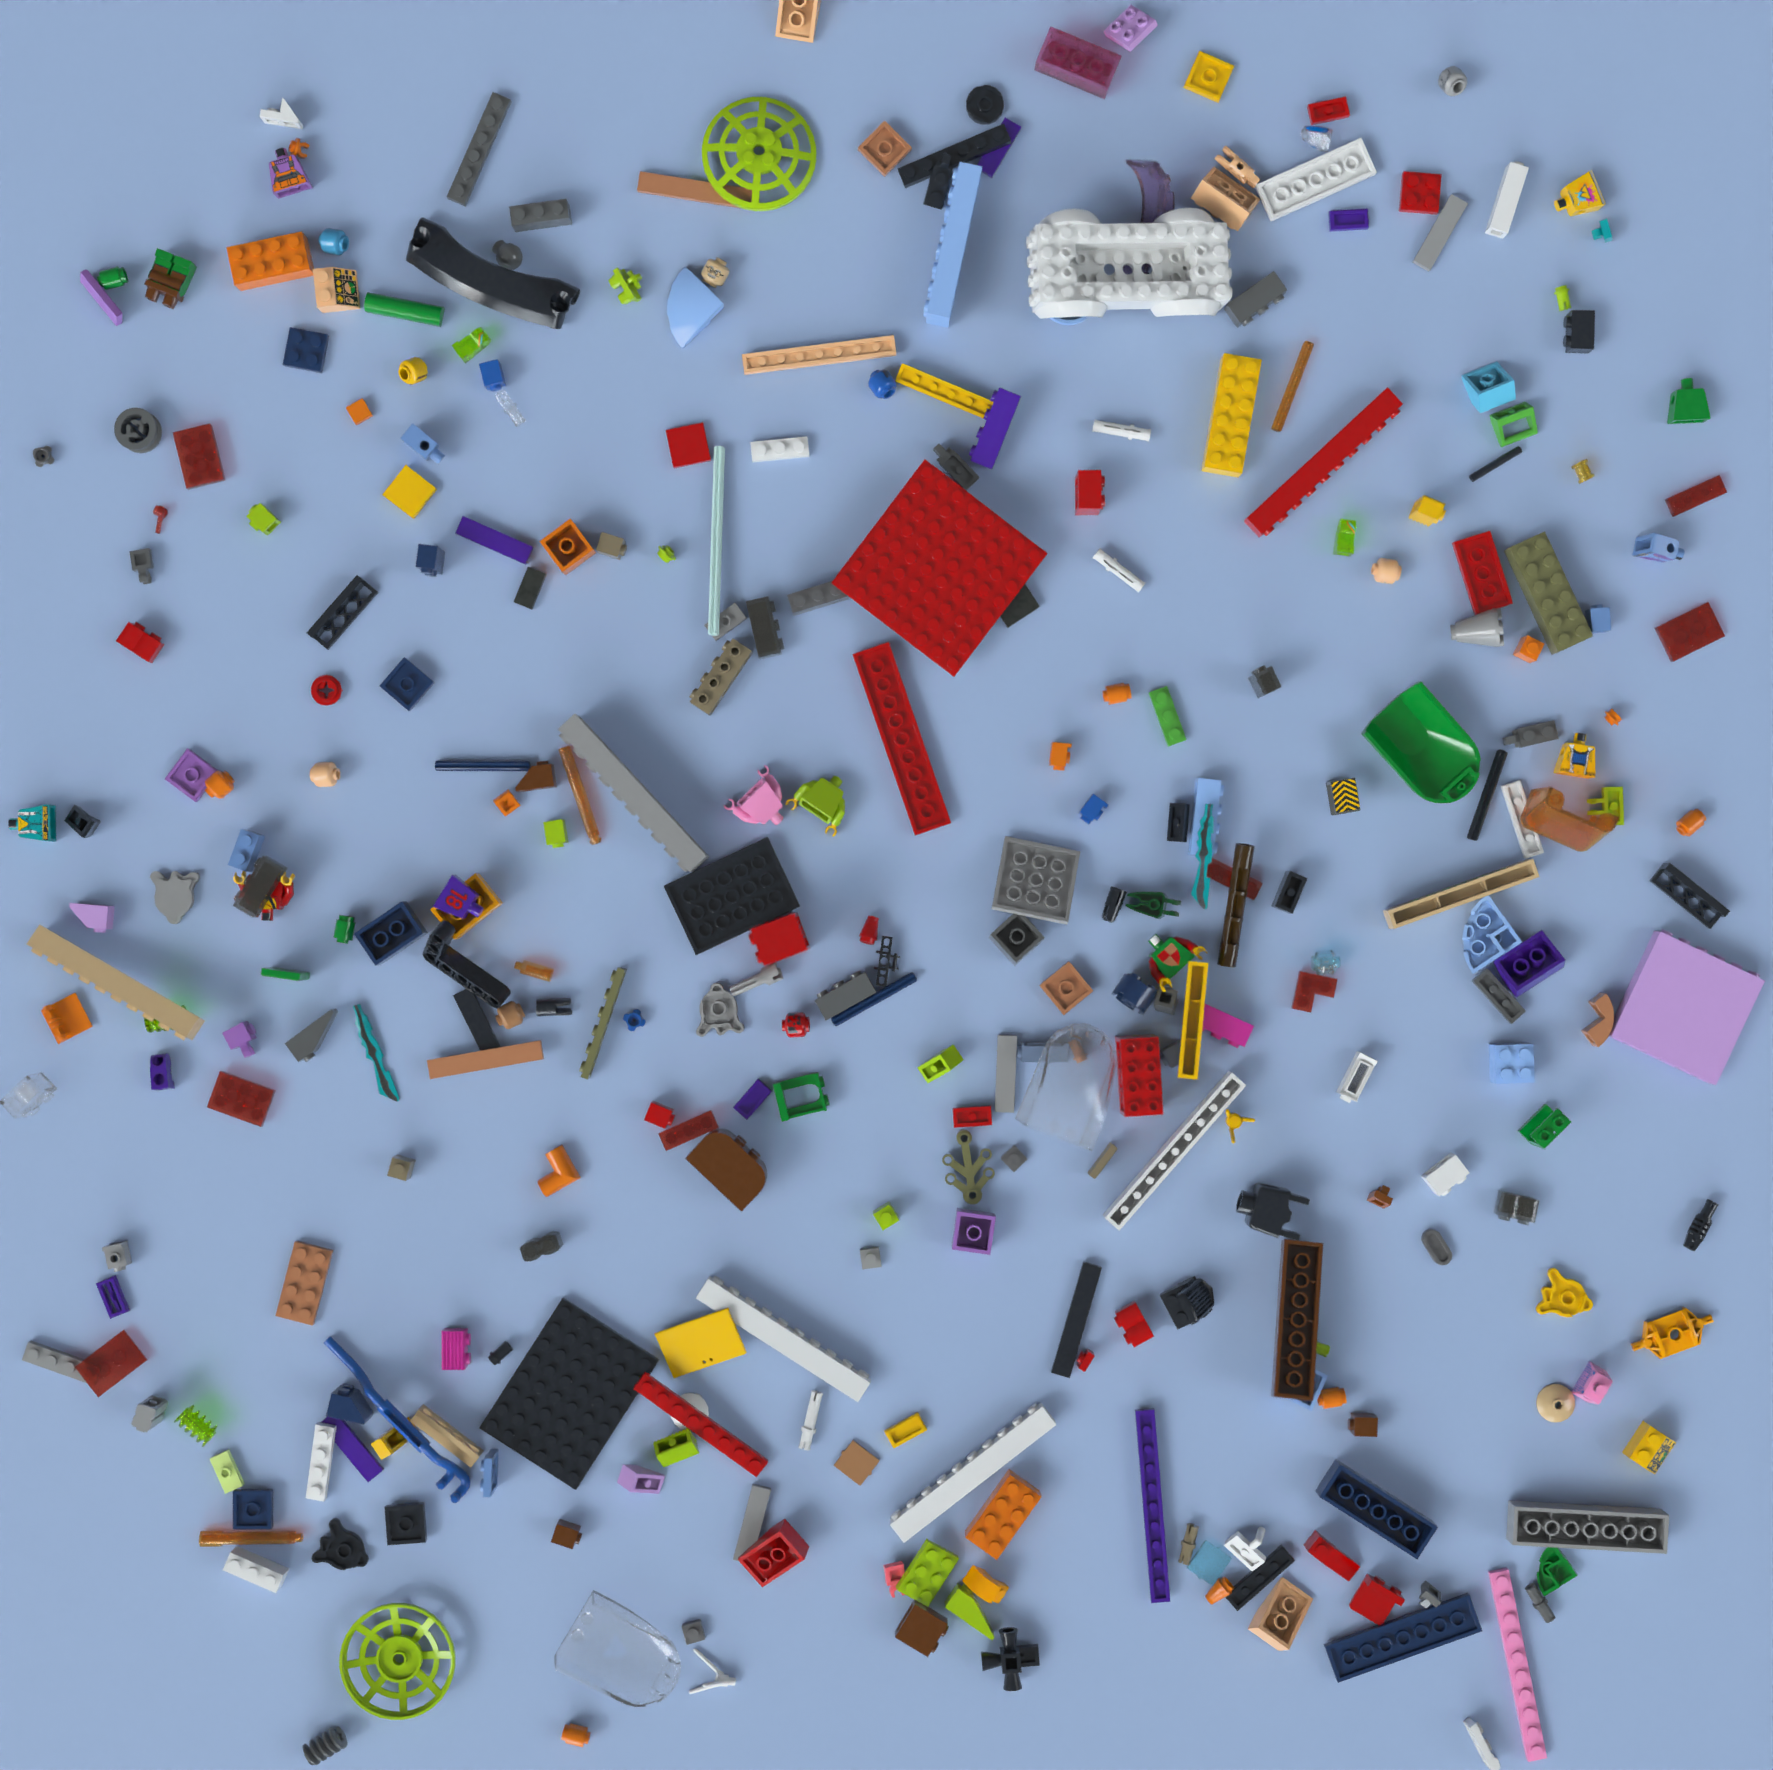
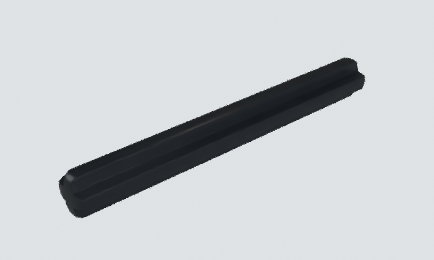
M1499 749L1496 751L1467 834V838L1477 841L1508 755V752Z

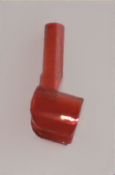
M156 505L153 510V514L158 516L155 533L160 534L163 519L167 516L168 511L166 508Z

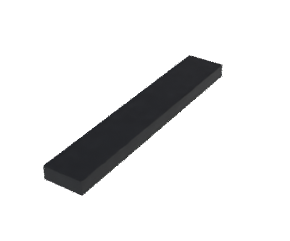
M1084 1261L1082 1263L1051 1369L1053 1374L1067 1378L1071 1376L1101 1273V1266Z

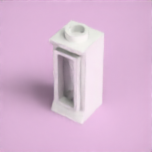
M1356 1052L1336 1091L1341 1094L1340 1099L1348 1103L1351 1100L1357 1102L1371 1072L1378 1062L1377 1060L1361 1052Z

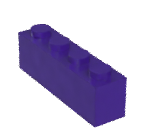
M1000 387L998 391L994 390L990 400L993 402L991 409L987 408L983 419L986 420L984 428L980 426L976 437L979 440L977 445H973L970 450L969 456L972 457L970 461L993 469L1021 399L1020 395Z

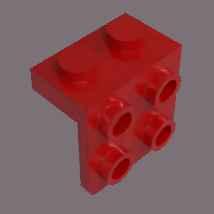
M1367 1573L1351 1599L1349 1607L1380 1626L1386 1620L1395 1603L1402 1606L1405 1599L1401 1595V1590L1393 1585L1389 1587L1380 1577L1376 1575L1373 1577Z

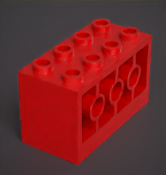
M798 912L750 929L751 933L748 934L751 944L757 947L758 952L755 953L759 964L762 963L763 966L810 949Z
M1154 1034L1115 1036L1120 1113L1124 1117L1164 1115L1159 1037Z

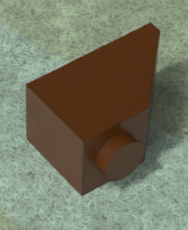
M548 761L537 762V766H532L515 787L516 792L557 788L554 765L549 764Z

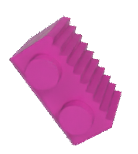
M444 1328L442 1330V1370H465L468 1364L471 1363V1353H468V1345L471 1344V1334L468 1333V1328Z

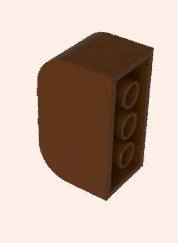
M715 1129L710 1131L685 1159L742 1212L763 1189L767 1180V1168L760 1159L761 1155L754 1148L750 1150L746 1146L747 1142L740 1135L736 1136L726 1129Z

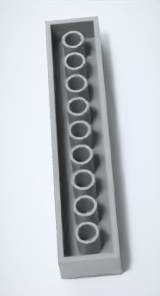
M574 714L558 728L561 732L560 738L566 744L574 746L572 750L579 758H585L588 761L585 763L592 772L600 774L598 779L605 786L612 787L613 791L611 793L619 801L622 802L624 800L627 804L624 807L632 815H637L640 818L638 822L645 829H650L653 832L651 836L656 842L663 843L666 846L664 850L670 857H676L679 860L677 864L684 872H694L709 858L708 854L580 716Z

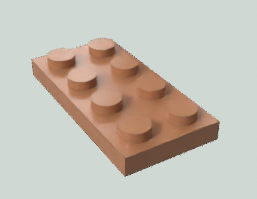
M300 1241L294 1242L275 1316L312 1326L315 1324L334 1250Z

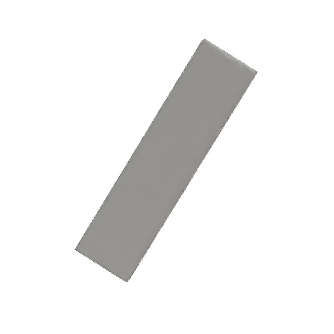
M1452 194L1450 195L1414 258V264L1428 272L1431 270L1468 204L1467 202Z
M998 1035L995 1112L1014 1113L1017 1036Z
M757 1484L752 1485L733 1560L738 1561V1557L758 1540L771 1488Z

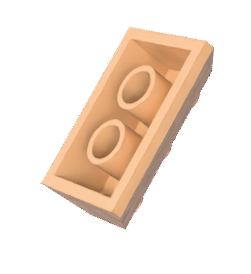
M1213 167L1202 179L1191 197L1196 205L1204 207L1213 217L1221 219L1227 223L1229 228L1236 231L1242 227L1261 200L1216 167Z

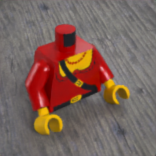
M242 871V877H239L237 872L234 874L233 881L238 884L247 903L251 905L252 909H262L261 920L273 921V910L283 909L294 896V884L292 882L295 878L294 874H291L290 878H287L286 872H284L281 879L247 878V880H245L247 876L245 871Z

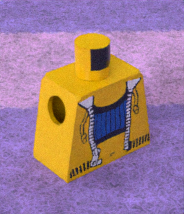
M1575 733L1573 743H1564L1562 745L1553 773L1587 779L1595 778V747L1585 745L1586 734Z

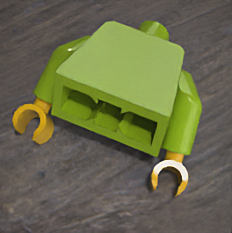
M832 776L830 781L821 778L818 781L812 780L804 783L795 792L794 798L786 801V805L793 801L795 805L791 810H795L798 807V801H800V806L825 823L829 824L831 821L832 824L826 827L825 833H827L829 828H833L835 830L832 835L833 837L837 833L836 826L840 825L845 814V800L842 798L844 792L839 789L842 780L837 776Z

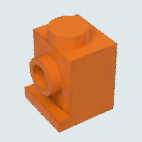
M1051 743L1049 766H1053V770H1065L1066 763L1070 762V752H1067V749H1070L1072 744Z

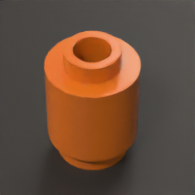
M1119 683L1105 686V690L1102 691L1104 702H1108L1109 705L1127 702V699H1131L1129 684Z
M1699 809L1690 810L1676 822V829L1682 836H1691L1704 825L1706 817Z
M1344 1388L1322 1389L1317 1399L1318 1405H1322L1323 1409H1328L1346 1404Z
M572 1723L570 1725L565 1724L561 1740L567 1744L583 1747L584 1744H588L591 1732H588V1727Z

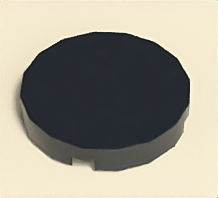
M990 85L975 87L969 93L966 100V111L969 117L981 125H989L996 122L1004 110L1002 94Z

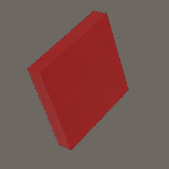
M703 422L666 430L674 469L711 461Z

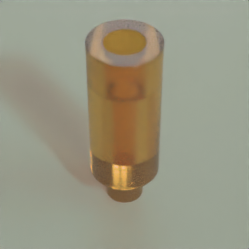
M526 960L523 963L516 961L514 966L515 969L520 970V974L547 982L551 981L554 972L553 968Z

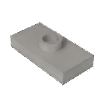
M736 603L720 613L719 635L712 636L715 641L747 619Z

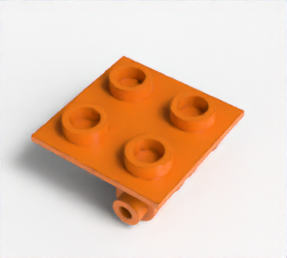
M76 993L52 1005L49 1004L41 1010L58 1044L93 1027Z

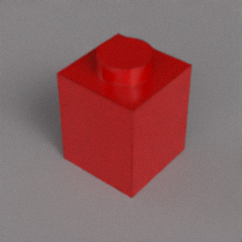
M652 1101L644 1120L666 1129L674 1121L675 1115L672 1114L674 1109Z

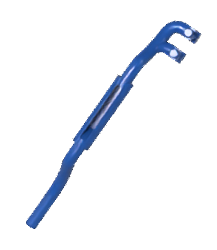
M330 1336L324 1344L354 1374L367 1397L378 1407L376 1410L419 1453L423 1452L433 1463L446 1469V1474L436 1483L437 1488L443 1490L454 1476L461 1481V1485L450 1495L451 1502L457 1503L470 1488L471 1482L467 1472L451 1460L438 1454L429 1445L431 1442L388 1399L384 1400L375 1391L362 1368Z

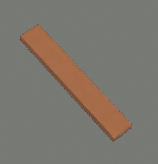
M640 171L637 192L739 208L723 199L709 182ZM730 185L723 187L733 196L751 202L752 190Z
M538 1040L427 1060L430 1079L542 1060L544 1059L542 1042Z

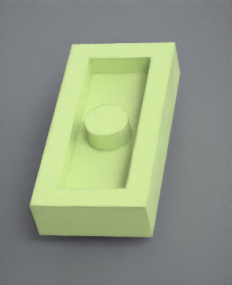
M229 1449L210 1458V1462L225 1494L245 1484Z

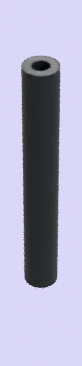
M1515 447L1469 475L1472 482L1476 481L1522 453L1521 447Z

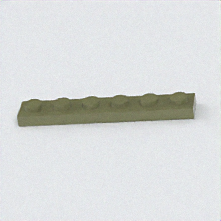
M618 967L617 971L613 970L610 978V981H613L611 988H607L604 999H606L605 1006H601L598 1017H600L599 1024H595L592 1031L594 1036L593 1042L588 1043L585 1052L588 1054L587 1059L582 1061L579 1072H582V1078L589 1079L591 1077L627 971L625 968Z

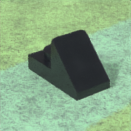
M77 805L73 806L64 820L83 838L91 837L101 822L88 815Z

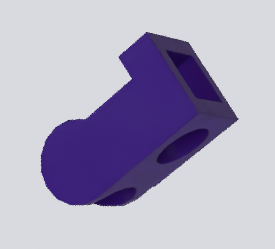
M168 1053L151 1055L150 1057L151 1090L175 1089L171 1074V1058Z

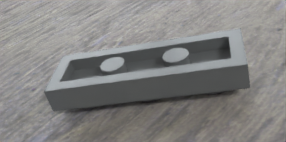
M1485 968L1472 980L1475 986L1510 1024L1526 1012L1488 968Z

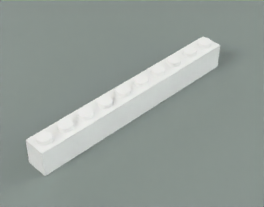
M1228 1071L1104 1212V1218L1120 1231L1245 1088L1246 1084L1232 1072Z
M709 1276L696 1299L715 1311L729 1308L735 1324L853 1400L859 1402L871 1383L868 1373L861 1369L859 1371L852 1367L853 1364L846 1359L842 1361L837 1358V1354L831 1349H823L817 1340L813 1338L809 1340L804 1336V1332L798 1328L792 1329L788 1326L789 1323L780 1317L778 1319L775 1318L767 1308H759L755 1305L756 1302L749 1297L745 1299L739 1295L740 1292L732 1286L728 1288L723 1284L724 1281L717 1276Z
M1033 1404L1028 1408V1413L1023 1417L1021 1415L1016 1417L1010 1427L1002 1428L997 1433V1437L993 1440L988 1439L982 1444L983 1448L977 1452H971L966 1457V1461L962 1464L959 1462L953 1466L952 1472L948 1475L943 1474L936 1480L937 1483L932 1487H926L921 1492L922 1495L917 1499L912 1498L909 1500L903 1510L900 1511L898 1509L890 1516V1526L903 1543L1056 1426L1055 1420L1043 1404Z

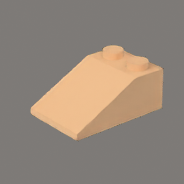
M779 0L775 36L813 43L821 0Z
M1281 1577L1256 1611L1248 1630L1278 1651L1289 1650L1313 1598Z

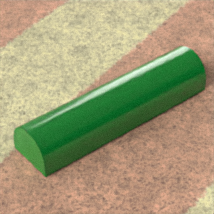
M367 292L364 301V310L367 313L438 327L442 326L445 310L442 306Z

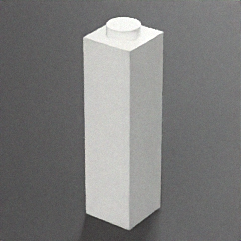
M1514 161L1506 166L1485 230L1486 234L1502 239L1508 234L1529 169L1523 163Z

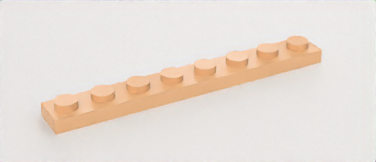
M894 335L747 353L742 354L744 374L749 375L896 356Z

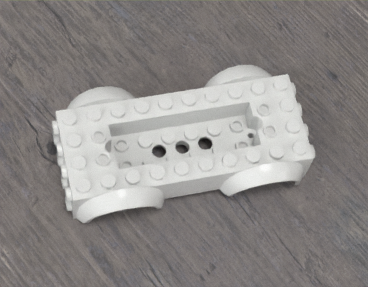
M1197 208L1171 210L1156 218L1153 223L1101 224L1096 215L1087 210L1064 209L1054 212L1042 219L1039 224H1036L1026 238V248L1029 249L1030 256L1027 257V267L1030 268L1028 287H1031L1029 306H1032V313H1035L1040 319L1053 317H1103L1106 310L1151 309L1156 317L1175 315L1215 316L1230 301L1233 294L1229 283L1232 270L1229 268L1228 261L1231 257V250L1228 248L1230 231L1227 229V223H1215L1207 212ZM1106 264H1111L1114 267L1113 274L1108 275L1104 272ZM1143 264L1151 265L1152 272L1150 274L1142 272ZM1123 266H1130L1132 274H1125Z

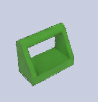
M1522 402L1489 415L1500 447L1538 434L1534 408L1527 402ZM1526 417L1530 429L1504 438L1503 425Z

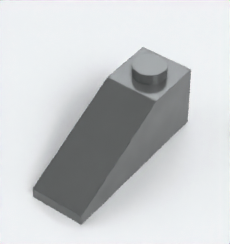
M336 1008L328 1011L285 1043L298 1062L303 1060L308 1062L316 1056L314 1052L319 1050L338 1013Z

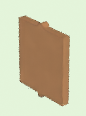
M852 1440L845 1451L842 1450V1455L835 1462L834 1466L861 1486L868 1475L872 1474L871 1471L878 1464L879 1459Z

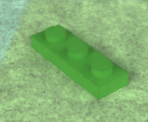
M1165 686L1149 692L1148 694L1167 746L1185 741L1186 737L1168 687Z

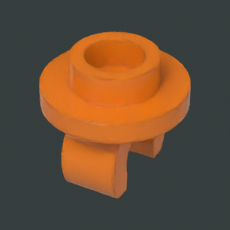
M296 138L295 141L291 140L288 151L291 152V155L296 156L297 154L299 158L305 159L307 155L301 152V147L308 149L310 145L305 142L300 143V139Z

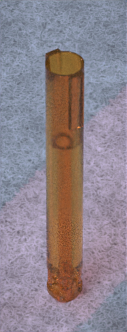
M570 746L562 747L558 751L586 833L591 840L589 842L592 845L601 843L602 839L601 837L599 838L598 827Z
M200 1531L199 1535L200 1547L294 1544L295 1542H303V1533H296V1531Z

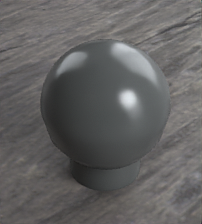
M499 240L494 244L492 251L496 254V261L499 266L515 270L521 265L523 256L518 246L512 243H505L503 240Z

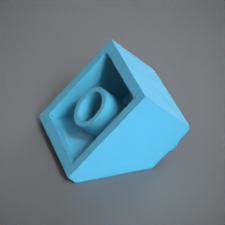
M1498 362L1461 375L1470 401L1479 413L1489 411L1492 408L1516 399L1514 379Z

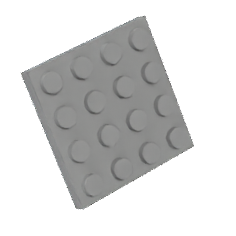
M1005 836L991 909L1067 925L1080 851Z

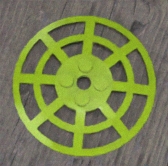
M749 97L729 104L712 119L703 138L702 163L709 183L723 199L745 210L770 211L788 205L806 189L815 171L816 144L809 125L794 108L773 98ZM759 102L758 111L748 112L737 118L729 112L730 109L738 105ZM767 103L785 108L795 118L786 122L779 116L766 112ZM723 116L729 124L723 131L720 143H708L713 127ZM758 117L757 127L747 130L740 123L748 118ZM765 119H772L781 124L782 127L773 132L765 128ZM799 124L803 125L808 135L811 153L799 151L798 139L793 131V128ZM735 128L741 134L737 144L726 143L729 133ZM787 132L791 137L794 150L782 148L779 138ZM762 147L765 152L762 155H757L754 153V149ZM719 151L720 162L726 173L718 181L710 169L708 152ZM725 151L736 152L738 162L731 169L726 161ZM782 156L793 158L790 167L785 173L778 166ZM798 160L810 161L806 176L795 189L789 178L795 171ZM745 169L753 174V183L742 180L736 174ZM773 172L778 178L773 182L760 184L761 175ZM732 180L739 186L752 190L751 202L733 196L723 187ZM783 184L789 193L787 196L776 201L759 203L760 191L771 190Z
M408 1603L384 1604L363 1614L346 1634L339 1656L341 1679L350 1697L368 1713L389 1720L414 1718L433 1708L449 1689L456 1667L454 1644L443 1623L426 1609ZM398 1608L413 1609L426 1615L428 1618L422 1625L411 1619L399 1618ZM390 1609L391 1619L379 1623L372 1629L362 1624L373 1614ZM434 1622L444 1633L450 1651L439 1650L435 1638L428 1630ZM401 1624L413 1626L418 1630L412 1637L402 1634ZM392 1625L394 1635L383 1639L377 1634L382 1628ZM355 1631H358L366 1636L360 1647L359 1658L347 1661L349 1643ZM423 1635L430 1641L433 1651H422L418 1641ZM370 1640L380 1646L376 1656L365 1657ZM395 1655H403L404 1662L398 1663L395 1660ZM423 1659H434L433 1668L429 1676L420 1669ZM440 1659H450L449 1674L445 1684L440 1689L433 1680L437 1674ZM376 1664L381 1674L376 1681L370 1676L366 1665ZM360 1667L363 1678L371 1687L364 1696L353 1685L348 1669ZM414 1676L423 1682L419 1687L407 1691L406 1681ZM386 1680L398 1683L399 1692L389 1691L381 1686ZM427 1687L435 1695L432 1700L423 1706L412 1710L407 1709V1698L420 1694ZM376 1692L387 1698L399 1699V1711L385 1710L371 1704L369 1701Z

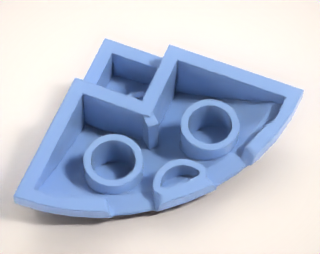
M686 267L675 278L667 302L670 328L682 348L710 324V320L724 308L723 303Z
M1489 895L1482 898L1472 909L1471 915L1465 924L1462 939L1465 960L1471 972L1475 974L1521 944L1522 941Z

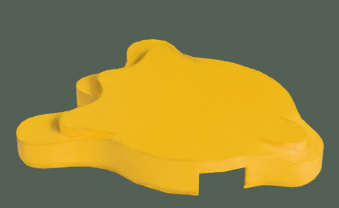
M1552 1267L1547 1271L1551 1286L1541 1288L1543 1300L1536 1306L1537 1313L1543 1315L1553 1312L1563 1317H1573L1577 1313L1592 1309L1593 1302L1588 1298L1579 1282L1570 1278H1564L1556 1268Z

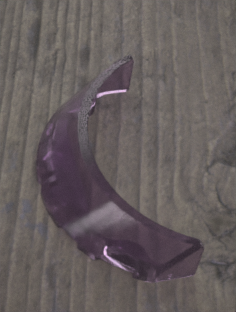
M1126 159V164L1135 172L1141 188L1142 215L1140 223H1153L1162 214L1174 210V192L1170 190L1169 185L1171 179L1161 168V164L1152 160ZM1143 264L1142 272L1149 274L1148 270L1151 268V265ZM1125 265L1123 266V272L1128 275L1132 274V268Z

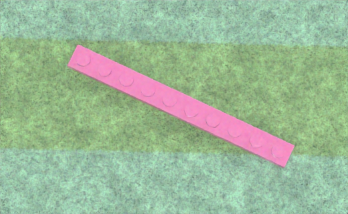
M1508 1568L1488 1571L1526 1759L1528 1762L1546 1759L1547 1754Z

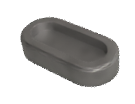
M1434 1229L1424 1231L1421 1241L1433 1261L1439 1265H1447L1452 1259V1252L1440 1233Z

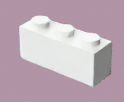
M236 1546L230 1552L223 1571L276 1593L282 1587L290 1568Z

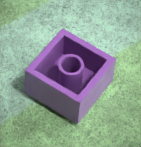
M957 1208L952 1250L990 1255L996 1220L995 1213Z

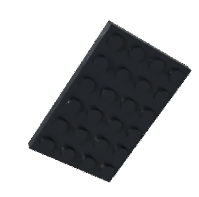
M768 837L664 885L665 891L695 955L800 907Z

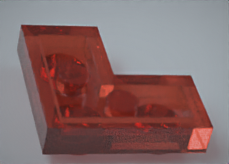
M1299 971L1291 1008L1311 1013L1315 994L1334 998L1338 979Z

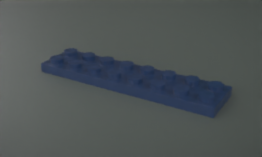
M1468 1593L1443 1601L1437 1607L1432 1605L1384 1622L1380 1626L1376 1625L1325 1643L1324 1647L1336 1681L1339 1683L1482 1632V1628L1471 1597Z

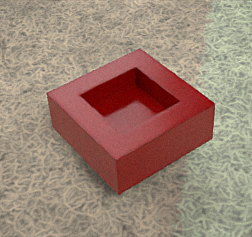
M1086 1348L1085 1352H1080L1076 1359L1080 1370L1084 1372L1087 1370L1095 1357L1094 1352Z

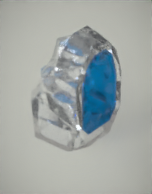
M1304 126L1301 136L1303 141L1309 143L1312 148L1328 152L1333 130L1321 126Z

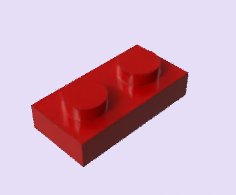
M1346 96L1308 104L1307 106L1311 126L1350 116Z
M991 1105L953 1108L954 1128L992 1125Z

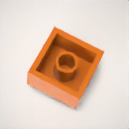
M571 518L540 540L542 546L565 576L596 554Z

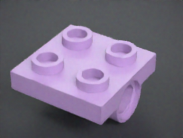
M1130 5L1104 30V34L1107 38L1131 52L1158 24L1154 18Z

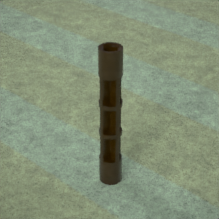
M1236 843L1222 939L1217 964L1220 966L1236 967L1250 870L1255 849L1254 845Z

